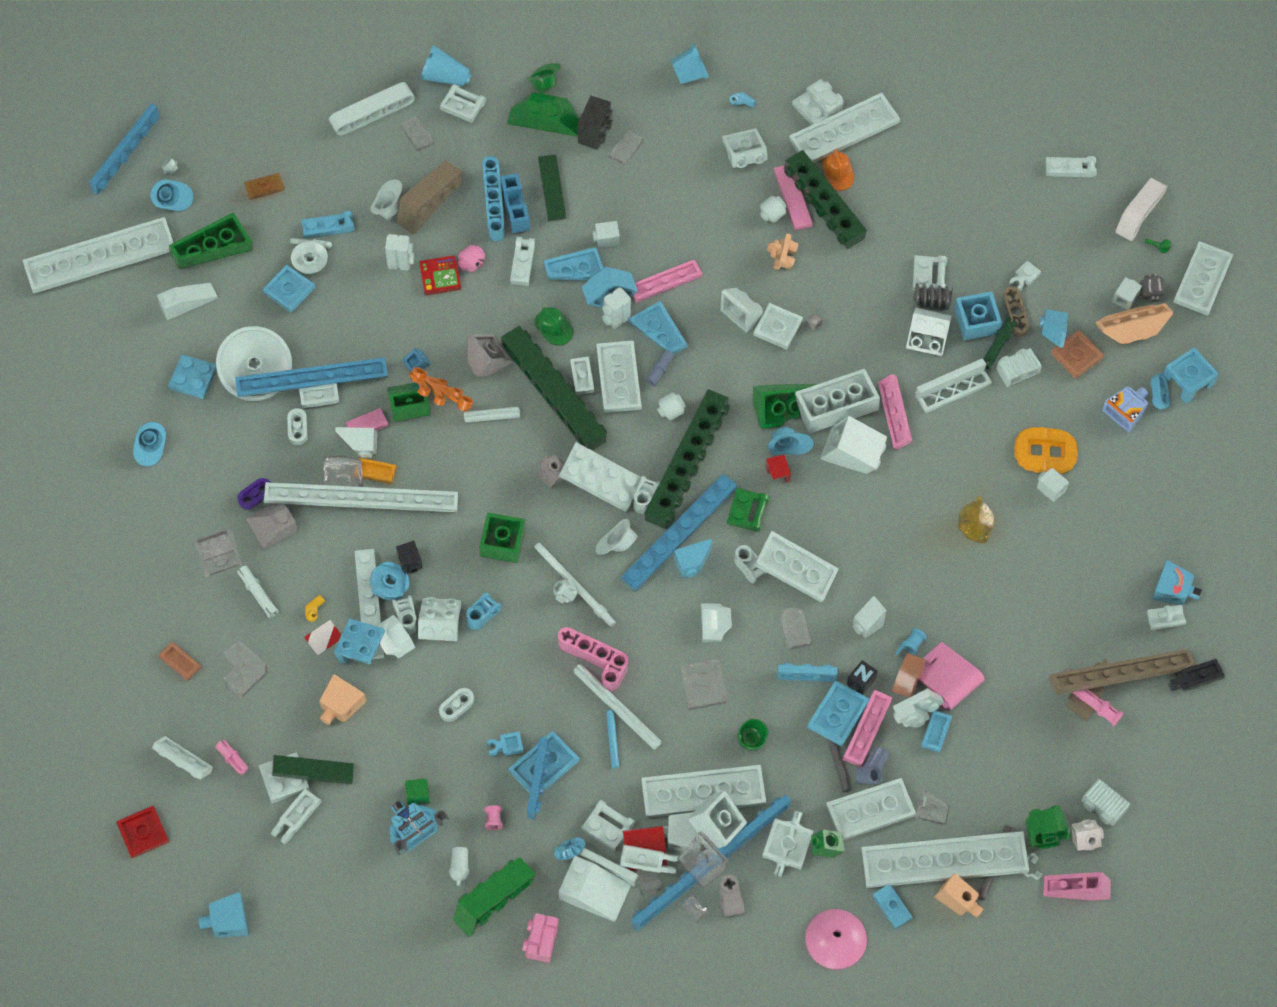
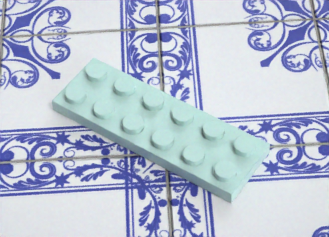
M880 93L790 135L789 140L797 152L804 150L812 162L815 163L828 157L836 149L839 152L900 123V118L883 93Z
M761 765L641 778L646 818L694 812L709 796L724 790L737 808L766 805Z

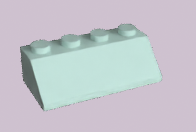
M865 369L795 392L800 414L809 434L834 426L848 416L857 418L879 410L880 397Z

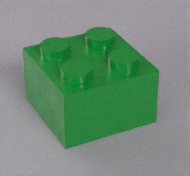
M487 512L479 545L480 557L518 563L526 531L525 519Z

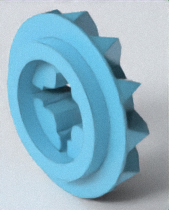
M580 837L566 840L555 848L554 855L558 860L572 859L582 852L585 842Z

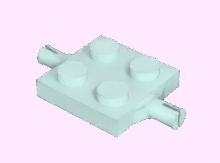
M794 811L791 821H782L776 818L774 820L762 857L777 863L773 873L776 876L777 874L779 877L782 876L785 866H791L800 870L802 868L813 830L804 828L799 824L802 816L801 812L798 814V811Z

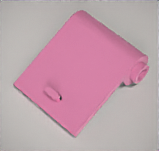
M943 642L924 657L926 662L921 678L918 679L930 690L942 696L944 704L940 705V708L948 711L952 710L985 681L983 674L975 666Z

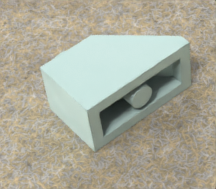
M875 596L854 617L853 628L864 639L884 625L887 610Z

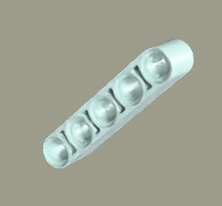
M401 82L333 113L329 117V122L337 135H345L410 105L415 100V96L407 83Z

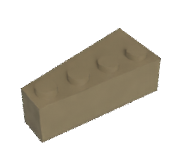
M446 160L400 198L397 224L415 234L452 192L460 187L463 171Z

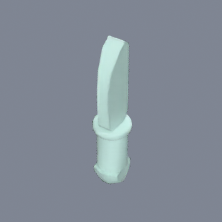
M291 238L290 243L293 244L314 241L323 245L325 249L332 247L330 241Z

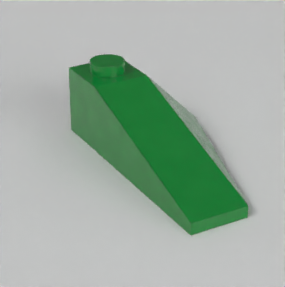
M818 384L753 386V407L760 428L779 427L788 420L800 417L801 414L795 392Z

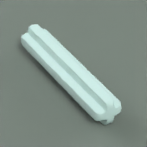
M519 407L464 412L466 423L520 417Z

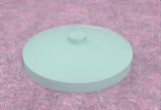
M258 326L244 327L231 333L222 342L216 358V370L219 380L225 389L235 397H237L235 377L292 369V357L285 341L275 332ZM279 392L237 398L246 401H263L275 396Z

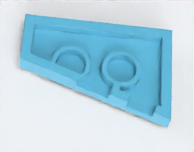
M596 247L543 261L548 280L588 281V279L594 277L603 268Z

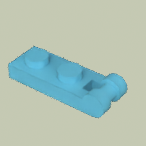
M345 211L342 214L302 219L304 239L354 231L352 212Z

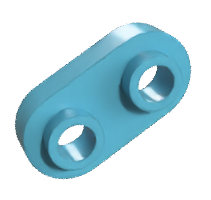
M1159 373L1152 376L1150 385L1153 394V405L1159 410H1163L1170 406V396L1167 379L1163 374Z

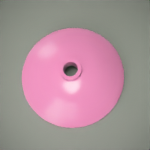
M829 909L819 913L811 920L806 930L805 943L810 956L818 964L829 969L840 970L851 967L861 959L867 945V934L861 921L852 913L841 909ZM839 932L841 936L837 938L833 934Z

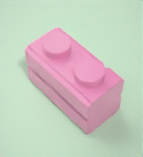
M536 913L533 920L529 919L527 931L530 932L529 939L525 938L523 944L526 958L550 963L559 926L558 918Z

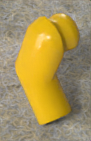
M318 595L305 606V617L308 621L314 622L318 618L317 608L325 602L322 596Z

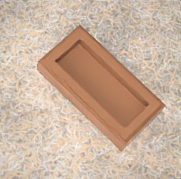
M173 642L158 655L162 661L187 682L201 669L200 664Z

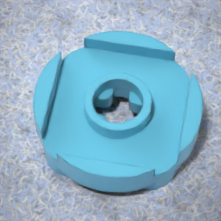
M393 562L381 563L373 570L370 576L372 593L385 600H399L408 590L409 577L407 573L405 574L401 570L402 567ZM387 578H391L394 584H388L386 582Z

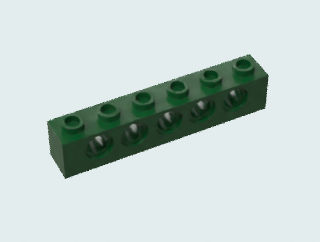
M804 150L786 159L784 165L786 176L794 180L797 190L802 191L806 201L815 208L817 215L825 220L828 229L836 234L839 243L849 249L864 240L867 229Z

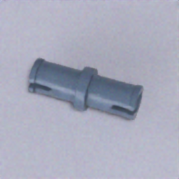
M664 350L658 362L653 364V370L645 381L655 387L661 376L667 372V367L675 355L669 350Z

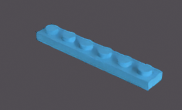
M152 103L149 105L90 180L89 184L93 193L98 195L107 187L109 180L117 174L118 169L128 160L131 152L137 149L141 139L146 137L152 125L158 122L160 115L156 105Z

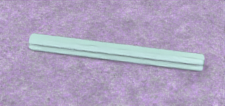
M582 664L575 667L574 674L654 750L660 747L661 740Z

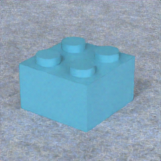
M992 291L956 298L954 311L964 341L996 335V332L1001 329L1002 321Z

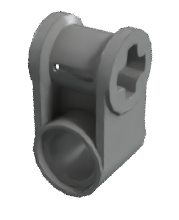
M726 875L722 878L719 886L723 916L744 914V903L740 893L739 882L735 876ZM729 884V886L732 887V889L729 890L728 887L725 885Z

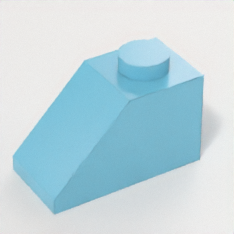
M1046 309L1045 315L1040 317L1039 327H1042V335L1061 348L1064 346L1067 333L1068 313Z
M711 539L674 550V560L682 578H691L700 573L712 550Z

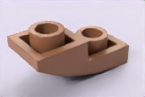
M907 653L892 691L909 698L912 697L917 680L921 678L926 659Z

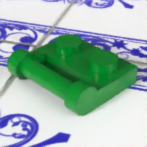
M737 488L727 524L759 532L762 526L761 519L764 509L769 502L770 496L766 493H755ZM753 501L759 502L753 521H748Z

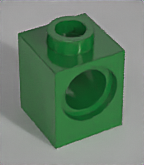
M822 829L811 836L813 855L833 858L843 853L844 842L842 832Z

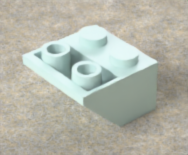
M915 308L906 348L943 356L952 316Z

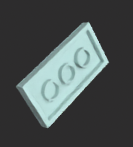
M1199 241L1173 303L1208 316L1234 254Z
M634 340L596 344L604 413L641 410Z
M577 442L574 444L559 474V477L624 512L628 510L642 478Z
M773 531L769 533L754 563L758 568L819 602L824 601L839 569Z
M902 778L826 803L836 831L842 832L843 840L916 816Z

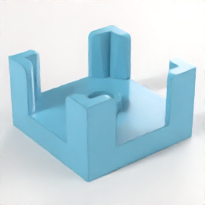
M1194 347L1168 364L1163 375L1168 383L1172 377L1183 391L1180 397L1187 404L1193 400L1198 390L1206 385L1208 389L1215 385L1219 373Z

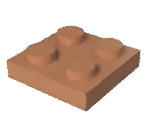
M1080 330L1065 340L1063 348L1056 346L1050 353L1075 379L1104 358V355Z

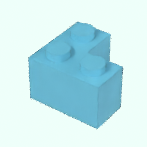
M607 266L581 286L587 304L598 308L604 306V297L610 293L613 294V291L619 287L629 297L638 292L630 272Z

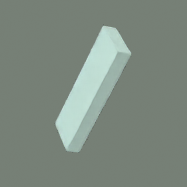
M586 848L582 850L580 858L598 865L629 883L632 887L636 886L638 882V875Z

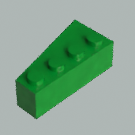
M234 212L169 245L170 255L179 269L253 251L252 241Z

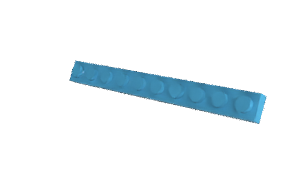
M784 795L782 798L777 797L771 803L770 808L761 810L756 815V819L751 823L748 821L726 846L711 851V856L706 860H699L695 864V868L690 873L688 871L683 873L679 878L680 881L675 885L670 884L663 891L664 894L659 898L656 896L651 899L648 907L634 913L631 926L636 931L640 930L775 820V818L790 807L791 799L787 795Z

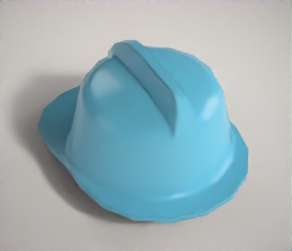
M160 180L151 189V200L159 208L183 211L191 206L193 202L191 188L181 182Z
M156 422L145 423L136 433L133 456L142 466L155 465L161 459L166 440V431L161 424Z
M782 427L772 432V440L768 444V450L776 456L784 454L800 455L809 452L813 448L814 443L810 436L796 433L789 427Z

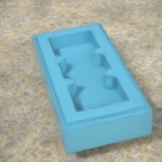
M936 710L933 711L921 744L922 748L940 753L952 719L951 715Z
M891 885L883 887L872 895L894 929L912 920L911 914Z

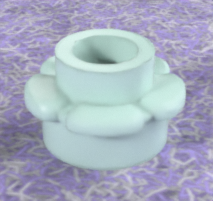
M169 158L161 166L164 170L163 173H174L178 168L176 166L177 160L174 161L172 158Z

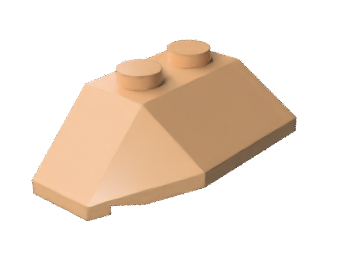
M1166 303L1141 306L1107 315L1096 321V325L1104 334L1120 344H1130L1133 341L1148 339L1157 335L1173 315V311Z

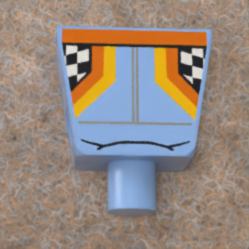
M1126 387L1107 399L1102 411L1130 433L1146 410L1148 402L1145 398L1148 396V392L1143 387H1140L1136 392L1132 388Z

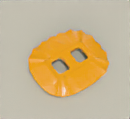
M1032 427L1024 429L1017 435L1014 445V457L1018 465L1022 466L1026 471L1042 473L1044 471L1048 472L1053 468L1058 473L1065 474L1067 471H1071L1077 463L1078 445L1074 437L1063 430ZM1031 446H1041L1042 454L1032 455ZM1050 447H1059L1061 449V456H1050Z

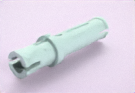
M247 565L241 567L237 574L246 584L245 588L253 594L267 617H274L278 614L279 610L261 587L259 579L254 577Z

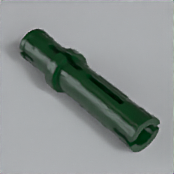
M1006 317L1001 329L996 332V338L983 358L985 363L988 361L985 369L991 370L1005 342L1009 341L1010 334L1017 324V321L1013 320L1009 325L1011 317Z

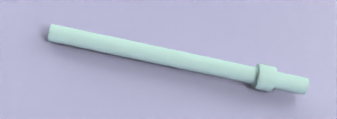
M537 543L534 548L565 580L570 579L575 582L574 586L577 587V593L592 607L596 616L602 618L610 627H613L616 621L607 613V609L602 604L599 605L541 543Z

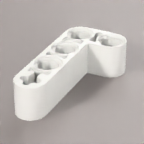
M1150 178L1124 211L1115 233L1132 242L1142 222L1163 197L1167 186Z

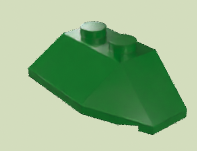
M532 92L511 107L507 124L577 137V123L580 118L567 98Z

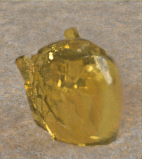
M977 496L976 501L962 507L958 518V528L965 534L966 538L977 543H987L994 528L995 516L992 510L982 503V497Z

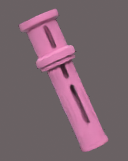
M1088 689L1071 692L1096 710L1097 715L1104 717L1113 727L1124 714V712H1119L1112 707L1109 701H1103Z

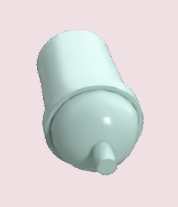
M454 847L452 848L449 873L451 878L457 881V886H461V881L468 877L470 871L468 869V849Z

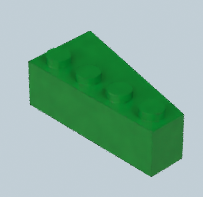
M520 856L514 861L509 860L499 872L494 871L484 883L479 882L469 894L465 893L458 899L453 921L470 937L475 933L474 928L479 923L483 926L489 921L488 919L493 914V911L500 912L508 903L509 898L514 900L533 883L535 872Z

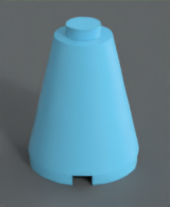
M433 45L420 79L464 86L465 83H469L472 74L469 73L470 69Z

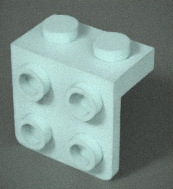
M424 598L418 619V639L457 641L461 601L452 598Z

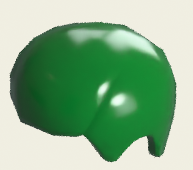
M749 719L738 729L737 740L742 748L748 751H757L766 743L769 732L764 722L759 719Z

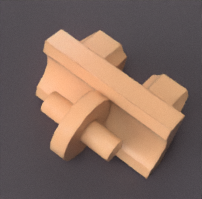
M788 233L785 234V238L781 239L780 242L779 240H774V243H769L767 246V251L771 253L772 258H775L773 269L779 270L781 267L790 269L794 265L795 258L788 256L787 253L794 255L797 251L798 243L792 241V235Z

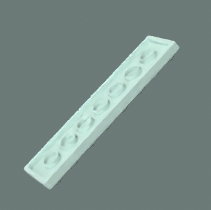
M163 217L24 259L23 264L34 294L169 253V245L174 242L166 219Z
M1023 831L861 847L866 888L946 881L954 873L961 879L1029 872Z

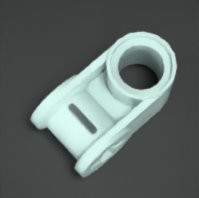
M644 475L642 476L637 491L634 494L633 503L634 510L638 514H645L660 481L655 482L646 479Z
M741 545L736 549L734 563L751 583H755L759 576L763 573L767 574V572L754 565L758 556L749 546ZM744 554V555H746L748 558H747V559H741V558L739 557V555Z
M411 595L397 601L393 599L392 604L397 619L408 635L415 633L418 625ZM407 621H412L411 624H404Z

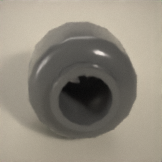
M1158 274L1145 275L1144 279L1140 281L1142 297L1149 299V302L1159 301L1160 297L1165 295L1164 279Z

